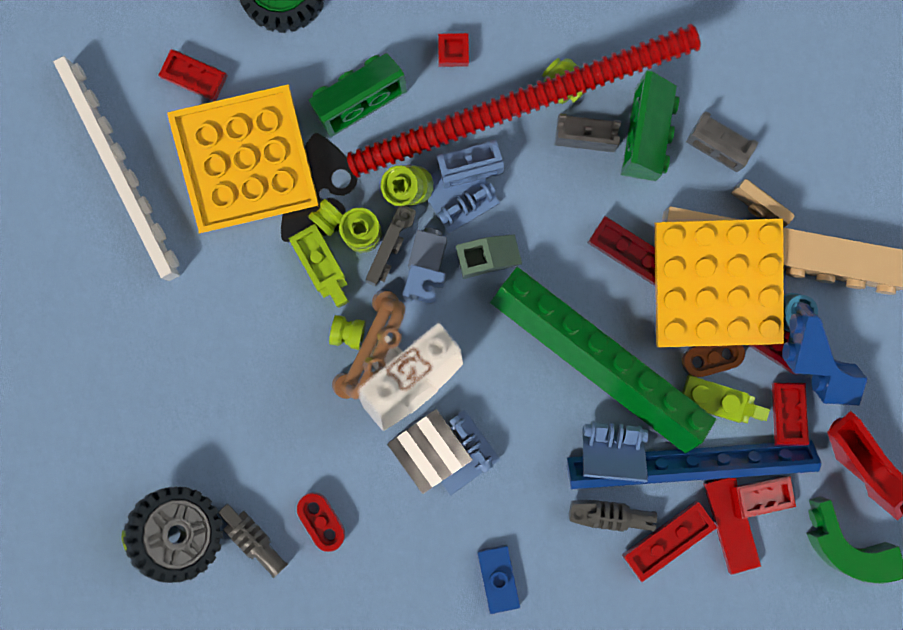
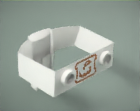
M438 323L404 352L398 346L390 348L384 359L387 366L359 388L360 401L363 408L383 431L422 406L463 365L460 349L441 324ZM386 335L385 341L388 343L392 339ZM378 342L376 343V345H375V347H374V349H373V351H372V353H371L370 356H372V354H373V352H374V350H375V348H376ZM374 362L372 367L377 370L379 364Z

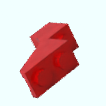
M850 411L843 418L836 419L831 424L829 431H827L836 460L863 481L868 496L898 521L903 516V474L886 457L863 422Z

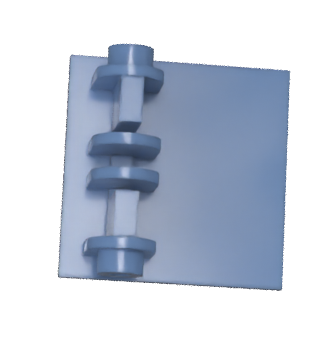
M440 170L431 174L434 186L428 202L448 234L500 204L495 195L494 187L485 178L444 189Z
M465 409L446 423L473 460L441 481L450 496L480 474L490 470L495 463L501 460Z
M591 421V424H585L582 427L584 476L647 482L644 442H647L648 430L642 429V426H626L624 431L623 424H619L618 430H614V423H610L608 428V424L595 423V421Z

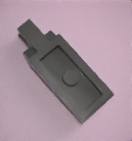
M398 206L365 280L367 283L376 287L378 280L385 282L391 269V265L386 262L391 252L397 255L404 240L399 234L404 229L412 227L416 214L415 210L407 206Z

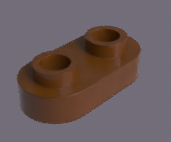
M743 345L692 347L684 353L682 366L685 372L691 376L705 377L738 367L745 358V350ZM724 348L729 349L731 352V356L727 360L722 356ZM695 356L700 357L702 361L699 368H696L692 363Z

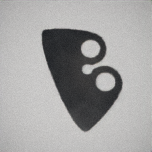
M314 133L305 145L319 206L282 215L281 238L284 242H290L288 238L315 224L308 215L320 208V202L323 199L320 197L319 192L322 189H328L334 195L344 196L349 194L357 184L358 178L352 174L347 157L331 141L319 133ZM341 169L350 174L351 181L347 187L337 188L333 185L332 175L335 171ZM330 197L326 199L342 215L346 213L345 207L340 201ZM339 224L334 228V232L339 230ZM318 227V229H319L320 233L322 234V236H327V234H325V233Z

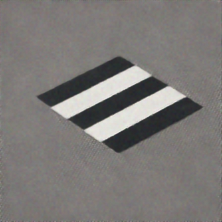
M437 409L387 444L422 494L473 460Z

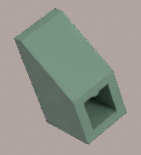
M515 234L486 237L456 245V254L463 279L522 265Z

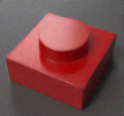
M469 33L438 34L439 67H469Z

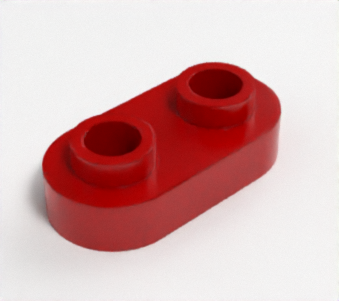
M311 492L303 496L298 502L297 514L313 542L322 551L332 552L337 550L344 542L345 529L324 495L317 492ZM311 502L319 505L318 513H312L309 510ZM332 529L335 532V538L332 540L325 537V530Z

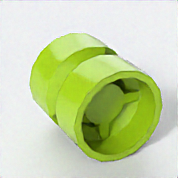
M396 165L389 168L381 179L382 195L387 202L394 206L424 203L433 192L434 182L432 176L427 169L421 166Z
M362 207L353 208L347 211L341 218L339 224L340 235L346 245L353 251L367 253L374 250L380 244L382 228L377 217L370 210Z

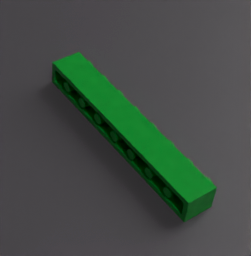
M518 266L490 301V304L685 454L704 442L716 422V418Z

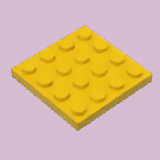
M288 84L167 112L199 234L319 206Z
M783 219L654 222L657 347L784 344Z

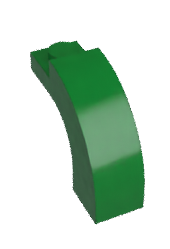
M824 497L809 500L811 509L808 510L809 517L813 526L817 527L818 530L806 534L813 549L823 561L837 571L863 582L890 583L903 579V558L899 546L883 542L866 548L852 547L841 532L832 500Z

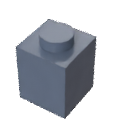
M427 227L424 232L417 230L408 263L409 269L411 265L440 272L447 245V237L442 236V231Z

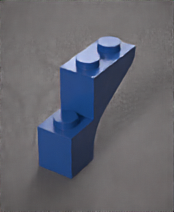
M797 303L795 314H792L789 322V339L784 344L782 350L784 361L794 374L813 375L812 389L824 404L860 406L868 378L856 364L840 362L833 358L821 319L813 313L812 308L808 304Z

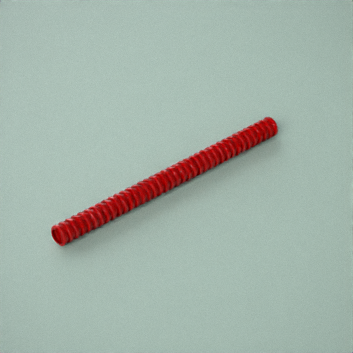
M692 23L687 24V28L679 27L675 33L671 30L668 31L667 36L660 34L656 40L650 38L646 44L642 41L638 47L631 45L630 50L626 51L623 48L619 54L613 52L611 57L607 58L605 55L602 56L600 61H597V59L592 60L590 65L586 62L583 63L582 68L575 66L574 71L569 72L567 69L564 71L565 74L561 76L557 73L553 79L546 77L545 82L538 80L537 85L532 86L530 83L527 85L528 88L523 89L520 87L518 92L515 93L513 90L509 91L507 96L501 94L497 100L493 97L489 103L483 101L481 106L473 105V109L468 110V108H464L462 113L456 111L452 117L448 114L444 120L437 118L436 123L429 121L427 122L428 126L419 125L417 130L411 128L409 133L403 131L400 133L401 136L398 137L397 135H392V139L384 138L383 143L376 141L372 147L366 145L364 150L361 148L356 149V153L350 151L347 153L349 168L352 174L359 178L361 173L370 174V170L378 171L380 166L386 168L388 163L394 165L396 160L402 162L405 161L407 156L413 158L415 153L423 154V150L429 152L432 151L434 146L440 148L442 143L448 145L452 139L456 142L460 136L467 138L468 133L475 135L479 129L483 132L487 126L493 128L495 123L504 124L503 120L508 119L510 122L514 116L520 118L522 113L531 114L530 110L536 109V111H539L541 106L547 108L549 103L552 102L558 104V100L562 98L566 101L570 95L573 98L577 97L578 92L585 94L586 89L591 88L593 91L597 85L604 87L605 82L609 81L612 84L616 78L622 80L624 75L628 74L630 77L633 76L635 71L641 73L645 67L648 70L652 69L653 64L660 66L664 60L668 63L671 62L672 57L679 59L683 53L689 55L691 50L695 52L700 51L701 41L698 31Z

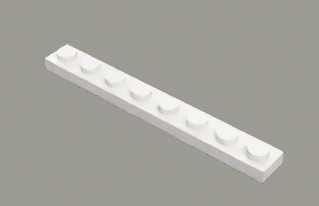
M65 56L53 61L160 277L167 281L179 277L180 275L176 269L180 266L172 250L167 251L163 243L166 236L158 223L154 224L149 215L153 212L151 205L145 196H140L136 188L139 186L138 179L131 169L127 170L123 162L126 159L125 153L117 142H113L110 133L113 132L112 127L105 116H100L96 108L100 106L99 101L91 89L87 90L83 82L87 79L84 71L78 63L73 64Z

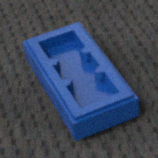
M503 545L477 551L490 614L520 608L508 546Z

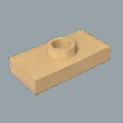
M744 179L737 184L731 194L749 206V212L757 218L783 219V227H785L795 217L794 213L748 179Z

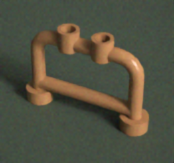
M382 290L374 295L372 306L377 315L349 372L338 374L332 381V389L339 397L344 399H360L359 388L387 366L384 359L389 349L399 345L401 335L398 330L405 316V305L398 300L393 292ZM391 315V317H390V319H389V321H388V323H387V326L385 327V324H386V322H387L389 316ZM391 332L393 338L390 342L386 343L385 337ZM377 341H378V344H377V346H376V348H375V350H374L372 356H370L371 353H372V351H373V349H374V347H375V345H376V343H377ZM378 362V369L372 372V364ZM363 370H364V373H363V375H362V377H361V379H360V381H359V383H358V380H359V378H360V376H361V374H362V372H363Z

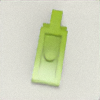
M313 224L288 238L315 288L321 293L323 298L331 295L338 308L349 303L342 290L343 287L348 285L344 279L346 277L317 225Z
M687 375L682 393L709 414L736 423L748 424L750 417L767 421L770 409L755 405V397L750 396L749 393Z

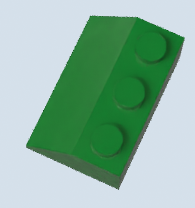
M388 53L382 56H372L364 63V67L355 72L353 70L345 72L339 77L337 83L330 87H320L312 94L313 97L308 99L330 138L407 92L405 74Z
M646 70L635 88L621 175L657 181L662 176V173L666 174L668 171L670 156L666 155L667 144L672 143L675 126L670 124L672 114L676 115L680 97L675 96L677 85L653 71Z

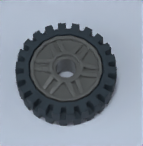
M186 487L159 489L140 500L127 517L129 520L128 523H125L124 531L126 532L125 537H123V544L127 548L125 550L126 555L131 559V564L134 568L138 569L146 577L165 583L185 582V580L198 577L199 573H204L208 569L207 566L217 558L215 554L220 551L222 545L219 544V541L223 538V531H220V526L223 525L222 519L218 518L217 513L219 511L216 506L211 505L212 501L208 497L202 496L201 492ZM172 526H176L180 532V536L175 543H171L168 539V531Z

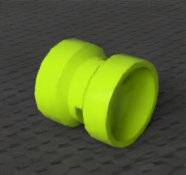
M335 315L331 326L329 344L340 346L345 343L351 349L360 350L364 339L366 321L355 319L348 322L345 316Z

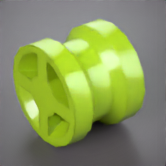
M323 199L320 202V208L316 212H311L308 217L325 234L331 237L334 234V228L340 224L343 215L330 202Z

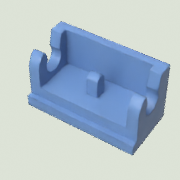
M497 140L436 155L444 189L503 174L504 164Z
M411 265L403 292L405 301L411 302L413 299L429 304L435 303L437 301L435 298L436 294L431 292L432 286L434 288H443L445 274Z

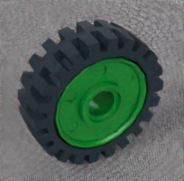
M239 0L247 15L260 27L264 26L272 32L274 29H277L279 33H285V29H290L291 32L297 31V26L300 25L303 28L306 27L308 20L314 21L317 18V11L321 12L324 6L323 0Z

